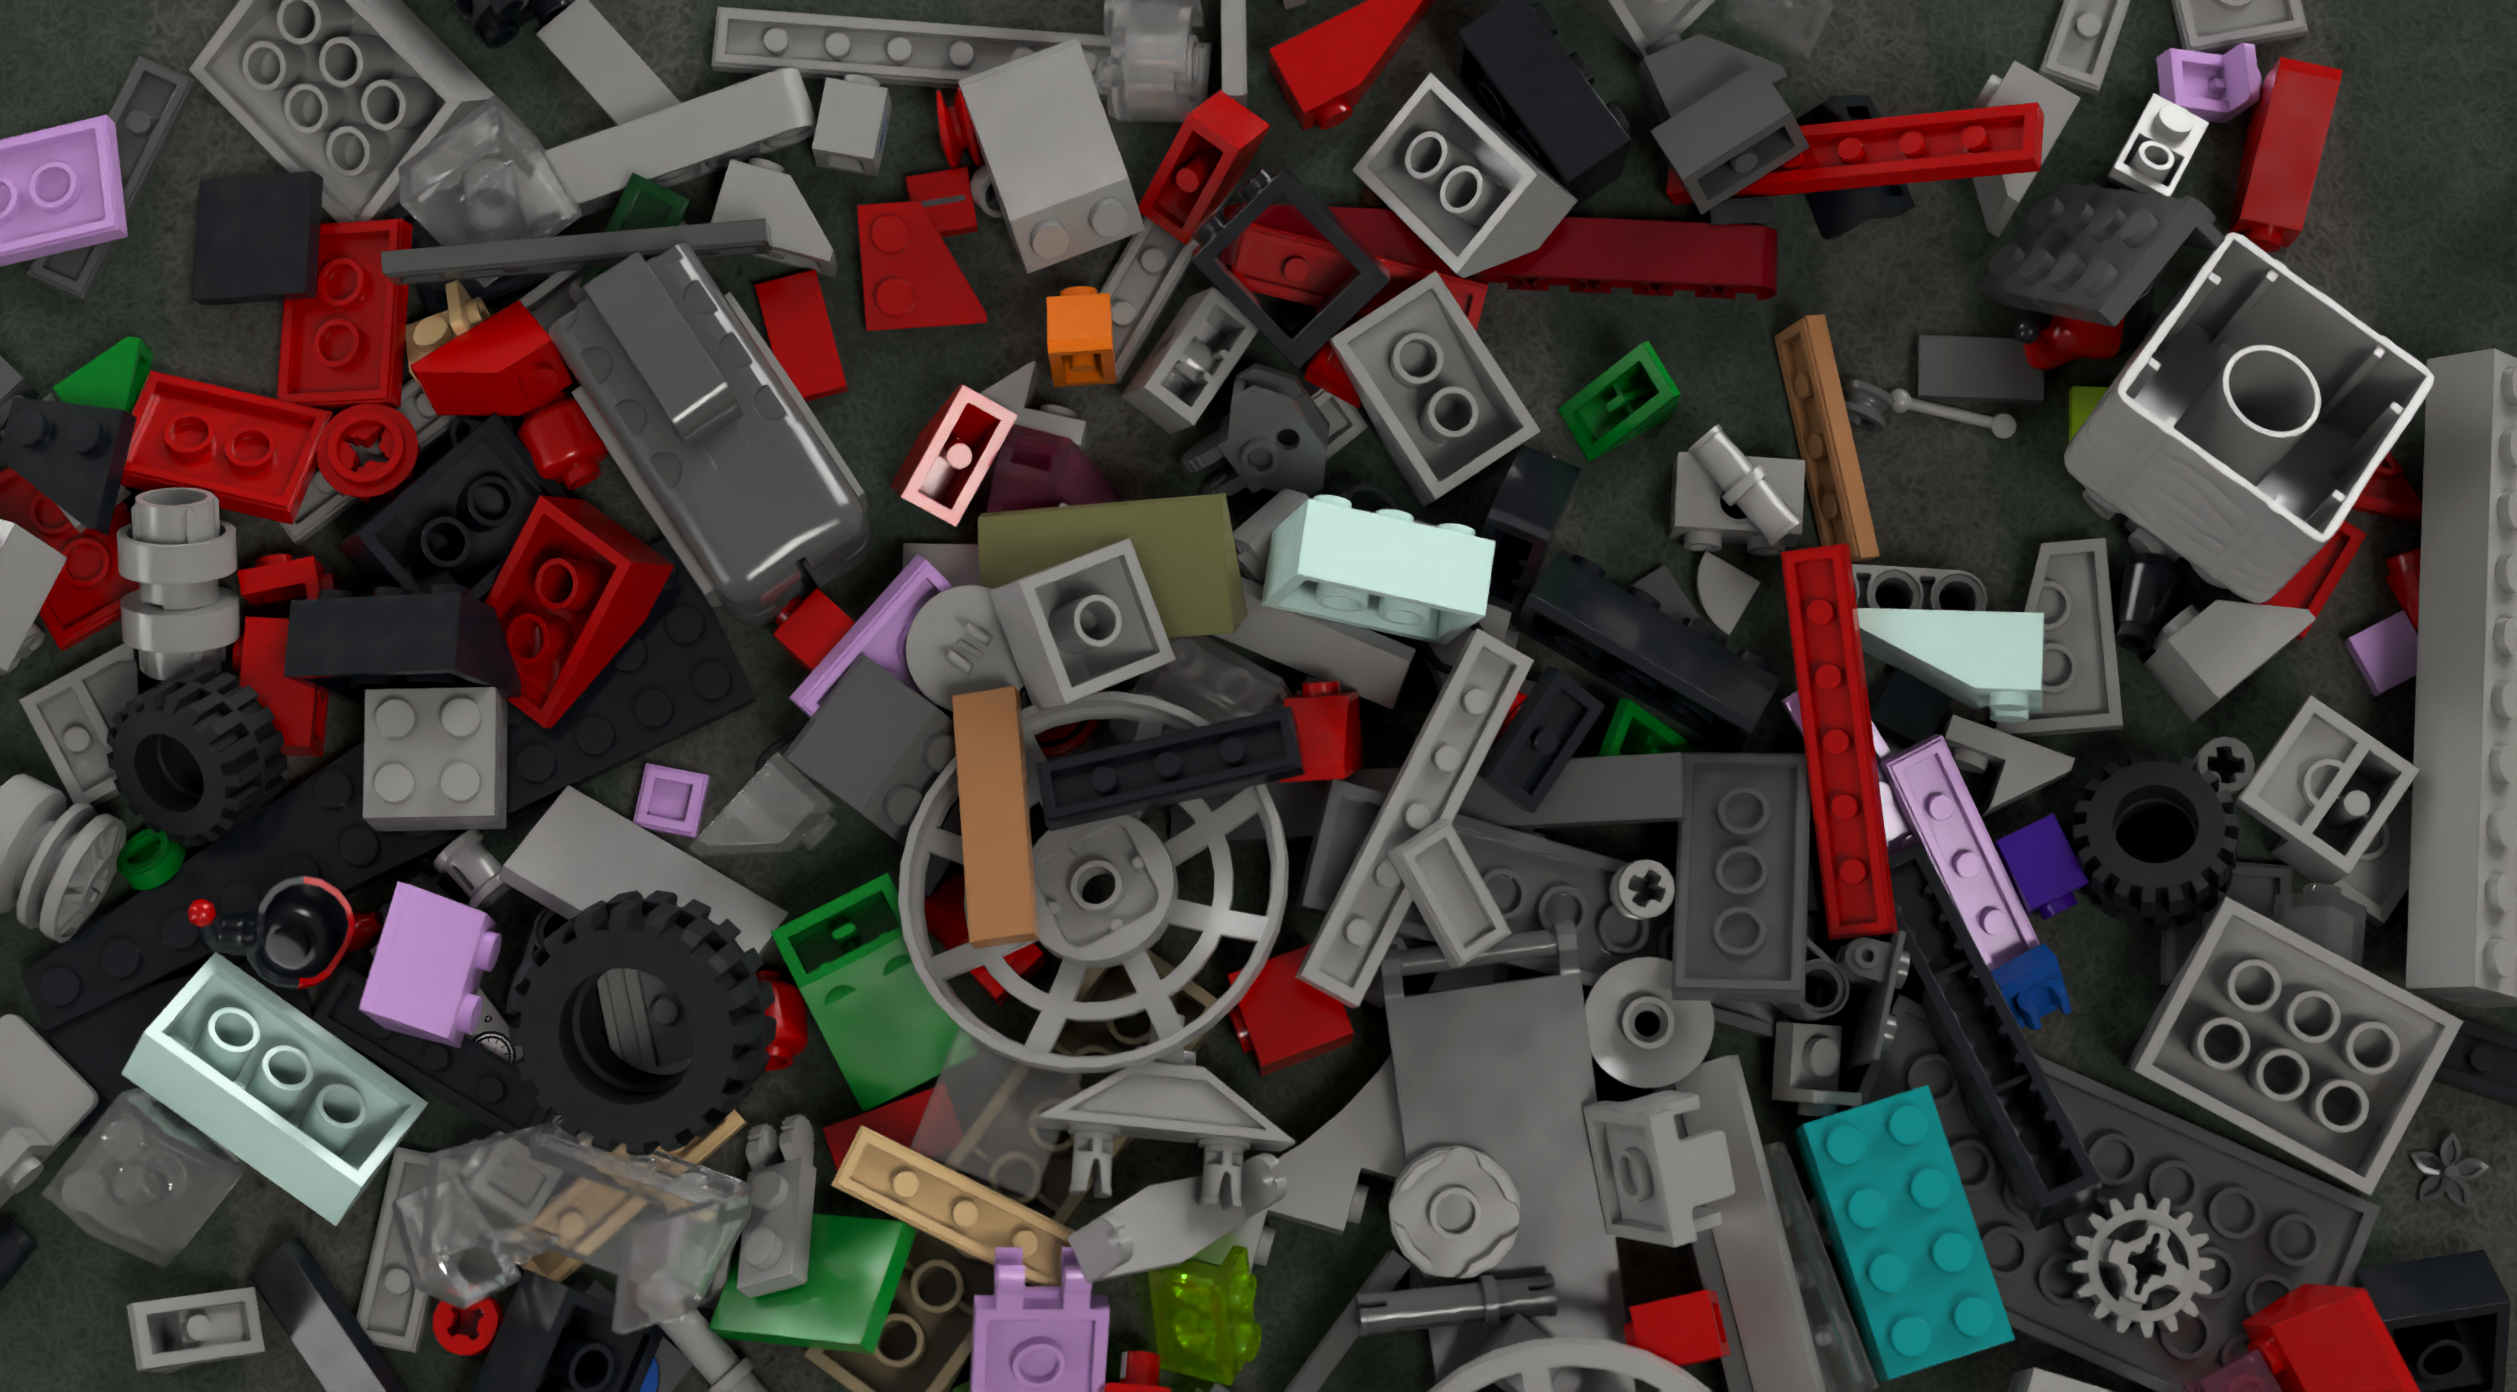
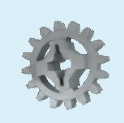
M2136 1193L2130 1196L2127 1211H2125L2122 1204L2116 1198L2105 1202L2104 1210L2107 1219L2104 1220L2094 1213L2087 1215L2083 1222L2092 1234L2090 1237L2076 1236L2071 1238L2070 1245L2074 1249L2083 1253L2082 1260L2066 1265L2068 1273L2083 1275L2085 1283L2072 1293L2074 1298L2081 1299L2091 1296L2095 1304L2091 1308L2088 1317L2095 1321L2109 1314L2113 1317L2111 1333L2115 1335L2123 1334L2130 1323H2134L2138 1339L2150 1338L2155 1321L2165 1334L2177 1331V1320L2174 1314L2178 1313L2187 1319L2195 1318L2199 1311L2190 1300L2192 1295L2207 1296L2212 1291V1287L2199 1280L2200 1272L2215 1267V1260L2199 1257L2197 1248L2203 1246L2209 1240L2207 1233L2191 1236L2186 1228L2190 1225L2194 1215L2187 1211L2172 1218L2169 1216L2170 1199L2165 1197L2158 1199L2151 1209H2147L2143 1193ZM2140 1223L2139 1228L2134 1232L2132 1240L2127 1243L2116 1239L2113 1241L2107 1239L2112 1231L2123 1224ZM2169 1237L2175 1243L2180 1253L2182 1265L2175 1262L2167 1246ZM2144 1251L2146 1253L2145 1265L2154 1269L2153 1275L2137 1281L2135 1279L2137 1269L2133 1265L2128 1264V1258L2141 1254ZM2099 1267L2107 1270L2115 1287L2112 1296L2102 1282ZM2156 1289L2174 1294L2166 1304L2155 1310H2141L2142 1304L2147 1302L2149 1293Z

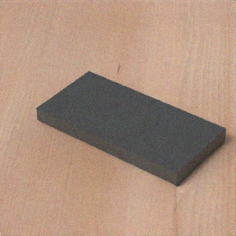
M1681 752L1684 773L1685 821H1678L1672 1000L1805 1003L1811 792L1806 754Z

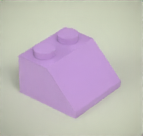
M397 882L359 1010L387 1030L460 1048L464 1034L474 1033L481 1016L483 998L476 994L483 971L491 972L499 956L502 937L501 934L495 933L497 923L486 912L410 884Z

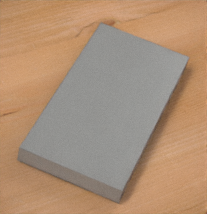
M567 785L505 862L499 876V880L568 920L600 900L607 903L619 893L636 890L642 894L643 899L656 890L675 893L678 897L676 906L684 907L692 899H695L711 907L708 919L717 925H720L728 918L742 931L734 940L744 952L754 947L760 958L774 940L771 931L783 926L788 916V912L569 785Z

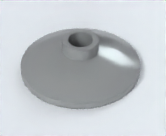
M1639 957L1621 962L1600 977L1586 1000L1585 1011L1591 1055L1603 1071L1626 1085L1652 1089L1674 1084L1687 1077L1700 1065L1711 1046L1714 1034V1012L1711 1001L1672 1000V961L1657 957ZM1651 1012L1658 1018L1659 1029L1655 1035L1643 1036L1637 1032L1635 1018L1639 1013Z

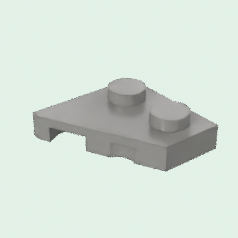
M125 643L19 700L74 804L85 802L96 808L121 794L118 792L113 781L117 778L116 772L109 768L107 754L112 752L113 749L107 743L108 730L115 727L112 719L117 711L125 707V703L140 695L139 652Z

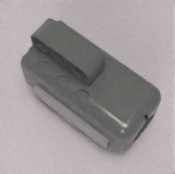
M678 244L660 256L653 257L648 261H645L637 251L582 286L588 299L578 304L577 308L556 320L549 329V337L557 348L565 366L579 385L571 393L637 498L710 606L718 607L724 605L728 613L736 621L748 626H762L776 620L779 613L796 596L800 595L802 598H807L816 588L821 591L857 568L868 557L872 548V532L865 514L868 508L865 492L798 389L732 293L729 292L723 295L689 244Z

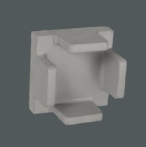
M1665 1090L1625 1102L1605 1100L1583 1107L1607 1235L1678 1247L1697 1241L1696 1232L1722 1225L1720 1210L1698 1206L1732 1196L1735 1193L1725 1133L1720 1130H1709L1679 1139L1674 1115L1700 1108L1698 1094Z

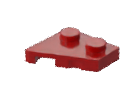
M920 201L857 205L866 331L988 323L985 309Z

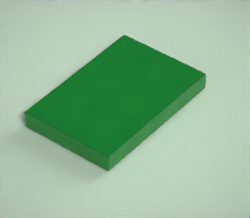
M813 1214L807 1282L803 1285L754 1298H749L737 1289L741 1250L740 1241L709 1329L720 1337L727 1339L874 1354L917 1231L904 1221Z

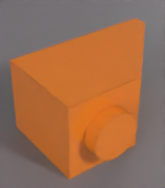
M1075 286L1061 290L1060 296L1046 297L1047 346L1054 387L1117 383L1110 293L1098 294V290L1094 287Z

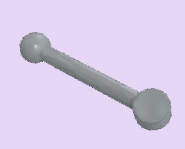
M1895 389L1889 393L1895 400L1891 410L1895 413L1912 410L1991 429L1999 438L2011 437L2016 431V421L2008 413L2001 412L1993 417L1912 398L1904 389Z

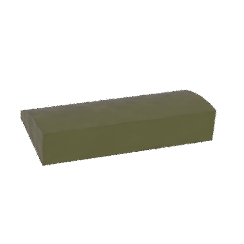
M1226 493L981 513L978 517V555L981 586L994 589L1043 569L1130 538L1168 638L1235 633L1248 615Z

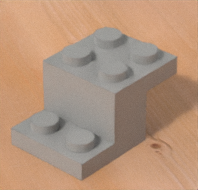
M2310 695L2304 700L2234 804L2282 836L2272 850V855L2288 866H2293L2294 870L2377 927L2386 922L2409 888L2412 791L2408 787L2420 769Z

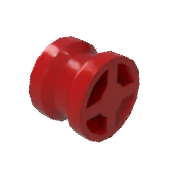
M473 1289L457 1290L446 1295L438 1303L433 1314V1331L437 1341L446 1350L457 1355L478 1356L490 1351L504 1319V1314L500 1304L491 1295ZM459 1314H460L461 1316H460V1319H459V1326L456 1327V1326H457V1320H458V1317H459Z

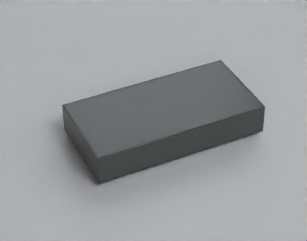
M1918 335L1916 339L1915 398L1924 401L2041 405L2044 401V370L2032 368L2028 364L2024 354L2023 343L2018 342L2016 338Z

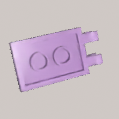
M995 1247L994 1295H974L969 1392H1104L1110 1315L1108 1295H1091L1092 1283H1087L1072 1247H1062L1061 1286H1025V1265H1022V1247Z

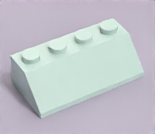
M216 951L145 1030L121 1073L335 1226L339 1224L366 1190L428 1104L423 1098Z

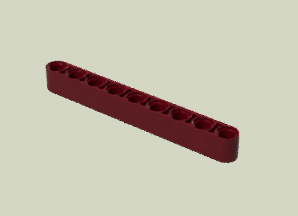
M1241 203L1224 207L1222 214L1227 218ZM1271 204L1252 222L1253 224L1331 243L1294 205ZM1327 207L1371 253L1456 274L1392 209ZM1564 217L1538 250L1468 277L1488 283H1508V289L1549 291V285L1570 286V292L1611 294V288L1632 289V295L1673 296V290L1695 291V297L1736 299V293L1757 294V300H1767L1777 295L1778 232L1770 227L1747 224L1711 226V223ZM1239 236L1220 253V261L1230 271Z

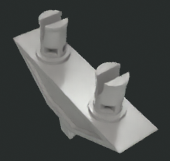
M1178 1014V1016H1179V1018H1180V1020H1181V1022H1182V1024H1183V1026H1184V1015H1179V1014ZM1151 1021L1148 1045L1160 1040ZM1137 1046L1135 1047V1049H1140L1145 1046ZM1184 1047L1144 1065L1126 1067L1043 1112L1024 1125L1025 1127L1068 1131V1134L1074 1136L1072 1178L1069 1194L1079 1196L1086 1191L1091 1168L1094 1198L1112 1196V1188L1110 1186L1114 1139L1120 1138V1136L1198 1144L1199 1148L1204 1149L1202 1190L1199 1206L1206 1209L1217 1204L1220 1187H1222L1223 1210H1239L1242 1208L1240 1198L1244 1151L1254 1149L1281 1152L1296 1144V1142L1205 1067L1196 1066V1052L1184 1051Z

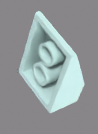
M1857 608L1862 650L1894 668L1904 671L1976 711L1990 712V720L2020 723L2029 720V713H2042L2045 650L2044 613Z

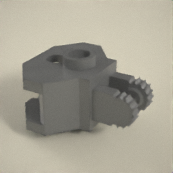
M1256 363L1235 375L1231 410L1229 414L1221 418L1220 429L1203 438L1200 442H1196L1195 445L1185 451L1180 460L1188 473L1191 472V474L1202 470L1223 457H1226L1231 464L1229 467L1225 468L1222 472H1218L1204 485L1202 489L1204 495L1226 493V497L1248 487L1252 494L1262 488L1277 493L1284 488H1288L1310 496L1323 489L1330 423L1295 375Z

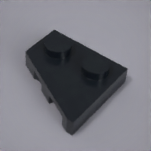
M13 397L0 449V460L86 528L101 535H108L137 417L121 409Z

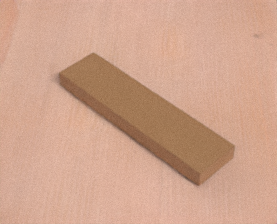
M1825 314L1806 315L1775 335L1774 339L1801 459L1805 460V476L1821 546L1849 544L1851 563L1864 565L1879 557L1880 554Z
M1016 686L952 695L969 942L974 949L1039 940L1020 692Z

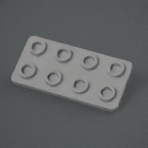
M7 1014L0 1018V1208L14 1193H19L27 1188L41 1174L44 1169L42 1163L98 1104L97 1092L21 1016L15 1014Z

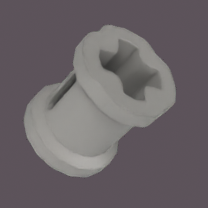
M470 829L452 841L433 862V867L439 873L447 872L470 898V907L485 911L512 887L499 880L502 866L482 844L484 835L479 829Z

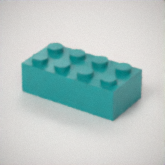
M1928 1085L1802 1124L1793 1132L1877 1383L2015 1340Z

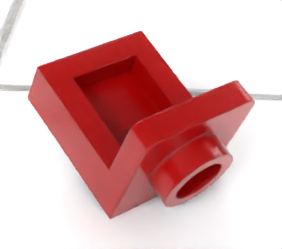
M273 554L255 560L254 568L237 571L241 595L254 608L305 597L308 600L317 599L318 591L340 590L335 573H325V568L314 556L293 560V556L290 554Z

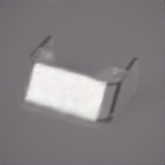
M548 1122L430 1153L420 1256L430 1260L477 1246L493 1252L492 1257L496 1261L506 1264H526L532 1261L533 1255L552 1250L618 1275L612 1331L622 1335L660 1322H678L683 1319L684 1314L695 1311L751 1216L754 1189L745 1181L656 1149L650 1155H629L626 1152V1143H621L612 1152L598 1149L591 1144L593 1135L582 1131L574 1138L559 1127L561 1122Z

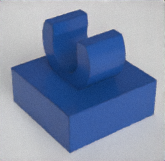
M2045 943L1990 971L2020 1028L2027 1026L2029 1029L2036 1031L2042 1028L2041 1017L2058 1008L2064 1015L2072 1010L2057 957Z

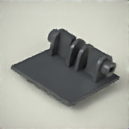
M1897 931L1880 940L1858 938L1826 954L1847 975L1850 986L1849 991L1859 993L1843 1065L1845 1070H1852L1880 1059L1881 1052L1887 1053L1891 1048L1897 1026L1896 1015L1889 1013L1894 988L1900 990L1903 987L1910 965V952L1903 950L1906 936L1905 931Z

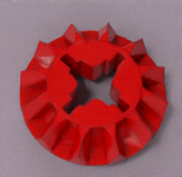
M378 403L358 404L338 413L325 426L317 444V463L324 479L342 497L344 495L357 497L368 503L371 497L383 494L393 497L395 489L406 479H413V468L417 457L421 456L416 431L410 421L398 410ZM376 441L380 442L378 448L387 460V463L385 464L382 461L377 463L369 460L363 467H359L361 461L350 443L357 447L361 445L365 448H371Z

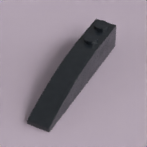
M1920 842L1888 856L1897 930L1906 932L1903 950L1910 952L1908 978L1979 1124L2035 1230L2038 1231L2096 1205L2102 1180L1922 843Z

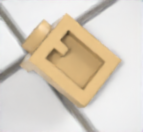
M458 279L445 284L448 310L406 325L405 339L409 372L418 384L419 382L410 367L411 364L490 317L483 300L480 297L472 299Z

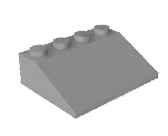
M239 0L188 69L289 173L314 171L323 177L322 207L337 223L381 220L388 214V211L399 204L465 144L499 100L401 0Z
M2224 897L2157 1006L2125 1067L2341 1182L2371 1196L2458 1033L2463 1020L2238 902Z

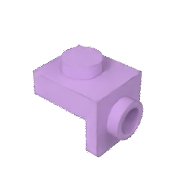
M2240 43L2224 55L2169 48L2157 57L2160 96L2184 107L2190 113L2205 121L2227 123L2260 99L2261 74L2257 68L2254 44Z

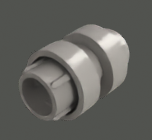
M172 487L143 492L136 496V504L131 507L132 523L123 526L117 531L119 574L126 579L139 582V590L125 595L120 601L122 641L127 646L139 650V669L150 678L164 681L183 669L193 667L197 670L202 666L214 667L219 674L222 671V662L226 660L225 646L237 641L241 635L239 596L230 589L220 587L218 579L229 576L237 570L236 528L231 523L219 519V499L210 491L198 488Z

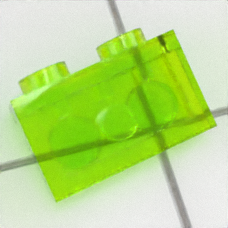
M1233 1245L1220 1267L1185 1260L1176 1266L1148 1271L1157 1354L1161 1356L1160 1368L1231 1386L1245 1362H1252L1255 1359L1262 1336L1261 1326L1255 1323L1253 1302L1256 1295L1257 1280L1256 1276L1250 1273L1248 1248Z

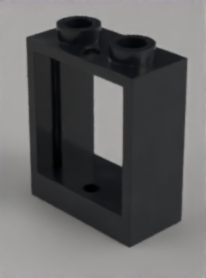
M1282 163L1273 173L1265 166L1259 169L1237 192L1244 201L1227 218L1220 211H1217L1194 233L1192 238L1198 246L1192 251L1191 261L1299 369L1390 281V271ZM1282 193L1356 268L1291 332L1217 258Z

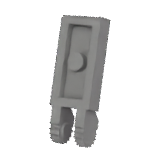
M801 1113L785 1117V1120L782 1121L780 1139L776 1129H773L772 1125H768V1123L751 1127L752 1130H749V1136H747L749 1142L746 1143L745 1154L752 1171L748 1172L737 1289L749 1298L803 1285L807 1282L817 1168L813 1166V1142L815 1141V1133L812 1130L813 1126H811L810 1120L806 1119V1115L802 1116ZM780 1151H782V1154H783L784 1159H785V1162H782V1163H780V1162H781V1156H780V1154H779Z

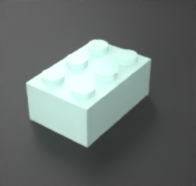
M1318 495L1313 497V499L1308 498L1272 531L1261 601L1263 606L1443 646L1486 615L1496 541L1476 537V531L1471 527L1461 524L1444 523L1436 528L1415 523L1414 517L1404 511L1381 509L1371 513L1351 508L1352 503L1345 498L1333 495Z

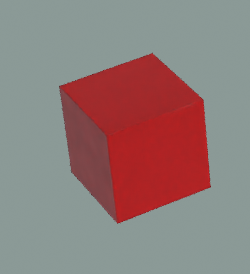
M1311 944L1268 959L1263 970L1241 1001L1228 1012L1243 1054L1252 1052L1260 1076L1352 1043L1354 1032L1343 1003L1295 977ZM1243 969L1227 974L1228 989Z

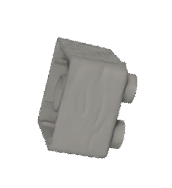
M2233 232L2228 233L2224 237V242L2216 251L2212 250L2206 256L2200 267L2192 274L2170 305L2159 316L2088 418L2071 439L2064 454V461L2068 473L2085 486L2088 494L2100 506L2112 512L2124 514L2175 553L2189 561L2194 571L2209 584L2229 589L2239 597L2251 603L2259 604L2269 601L2337 532L2374 471L2393 447L2433 386L2434 375L2415 357L2395 345L2387 337L2379 335L2332 298L2306 283L2299 276L2288 270L2285 264L2272 258L2245 236Z

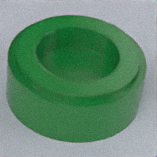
M146 829L133 836L123 846L117 858V869L132 888L136 890H150L164 884L178 872L185 859V849L181 843L168 840L165 831L162 830L156 834L151 829Z

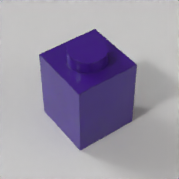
M2053 813L1993 843L2027 916L2038 911L2042 920L2045 921L2078 904L2073 893L2082 889L2089 881L2085 873H2083Z

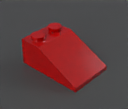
M540 495L484 602L495 608L522 684L521 698L505 699L543 728H552L644 623L675 565L584 499Z

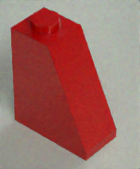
M2284 57L2278 59L2261 84L2259 101L2251 106L2228 233L2235 232L2245 236L2264 252H2277L2281 249V246L2289 248L2302 232L2343 70Z

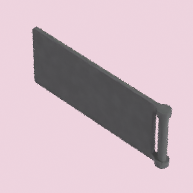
M1573 919L1553 922L1552 929L1508 935L1460 967L1466 968L1556 955L1559 974L1404 995L1402 976L1459 968L1450 967L1438 945L1398 950L1397 944L1390 945L1379 966L1384 996L1406 1166L1412 1159L1435 1147L1462 1145L1482 1151L1506 1170L1519 1194L1520 1220L1514 1244L1497 1265L1475 1277L1458 1279L1456 1277L1435 1276L1420 1269L1423 1288L1476 1283L1478 1276L1492 1274L1495 1280L1542 1276L1551 1273L1555 1281L1554 1286H1551V1288H1556L1557 1315L1553 1317H1528L1526 1319L1543 1330L1549 1338L1572 1336L1611 1340L1626 1345L1624 1323L1627 1322L1615 1236L1607 1235L1583 1110L1584 1106L1598 1102L1579 965L1577 933ZM1502 1320V1321L1498 1322V1323H1499V1327H1500L1503 1323H1505L1507 1320ZM1482 1323L1428 1328L1435 1383L1438 1384L1454 1370L1462 1366L1483 1339L1497 1328L1485 1329ZM1573 1366L1561 1367L1552 1384L1553 1392H1636L1633 1377L1609 1370Z

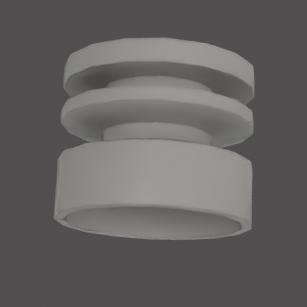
M24 773L12 776L0 786V914L11 911L17 905V920L23 926L29 929L40 927V931L45 937L58 943L69 941L83 929L107 892L117 871L118 855L126 844V826L122 820L108 813L98 815L94 807L85 802L74 804L66 811L67 798L60 790Z

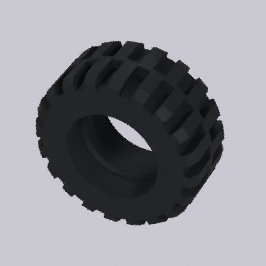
M637 890L619 893L607 903L600 900L585 908L544 939V945L530 955L522 968L525 979L514 987L510 1002L513 1011L521 1012L519 1017L508 1024L510 1044L512 1046H522L523 1056L515 1062L522 1081L532 1078L539 1092L532 1099L544 1113L551 1107L564 1118L559 1127L576 1138L582 1131L593 1135L591 1141L593 1147L612 1152L621 1143H626V1152L629 1155H650L660 1145L666 1152H671L687 1146L696 1136L704 1137L718 1126L753 1090L752 1084L763 1075L770 1060V1055L764 1049L775 1040L777 1020L773 1016H765V1010L775 1002L771 982L759 983L755 971L764 963L755 948L753 947L746 952L742 950L734 940L742 931L728 918L720 925H717L708 919L711 907L695 899H692L684 907L676 906L678 897L672 892L656 890L645 899ZM618 968L639 970L658 978L677 994L689 1014L694 1033L693 1056L691 1063L686 1069L680 1073L667 1075L648 1073L627 1064L610 1049L600 1033L594 1012L596 985L598 979L605 972Z

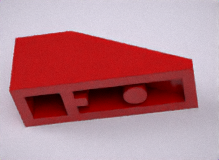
M1367 0L1269 49V70L1302 130L1304 131L1316 124L1319 125L1321 130H1327L1347 120L1353 114L1352 106L1360 102L1435 0Z

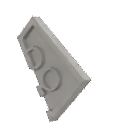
M2106 538L2041 543L2024 612L2044 613L2042 713H2029V720L2026 722H1997L1995 729L2015 737L2123 729Z

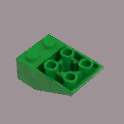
M888 873L771 931L808 1008L863 1113L871 1111L980 1055L971 1036L966 1034L939 1007L917 974L903 937L898 892Z

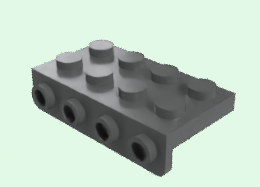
M2061 182L2051 195L2041 199L2031 209L2027 216L2028 224L2013 243L2004 246L1993 256L1988 265L1989 273L1977 288L1996 304L2116 327L2181 245L2216 251L2225 238L2212 225L2216 220L2212 211L2191 196H2184L2181 199L2167 197L2157 191L2145 194L2134 192L2126 187H2120L2119 190L2103 188L2093 182L2088 185Z

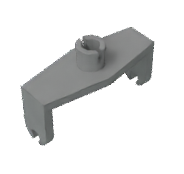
M1261 1153L1243 1162L1240 1198L1242 1208L1239 1210H1223L1222 1187H1220L1217 1204L1208 1209L1200 1207L1201 1175L1149 1185L1067 1237L1087 1283L1176 1266L1285 1197L1287 1192L1286 1176L1274 1179L1271 1168L1279 1166V1161L1270 1153Z

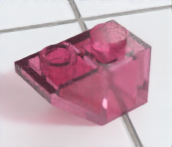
M1013 424L1002 444L995 465L987 513L1059 507L1062 502L1070 506L1122 502L1123 496L1072 439Z

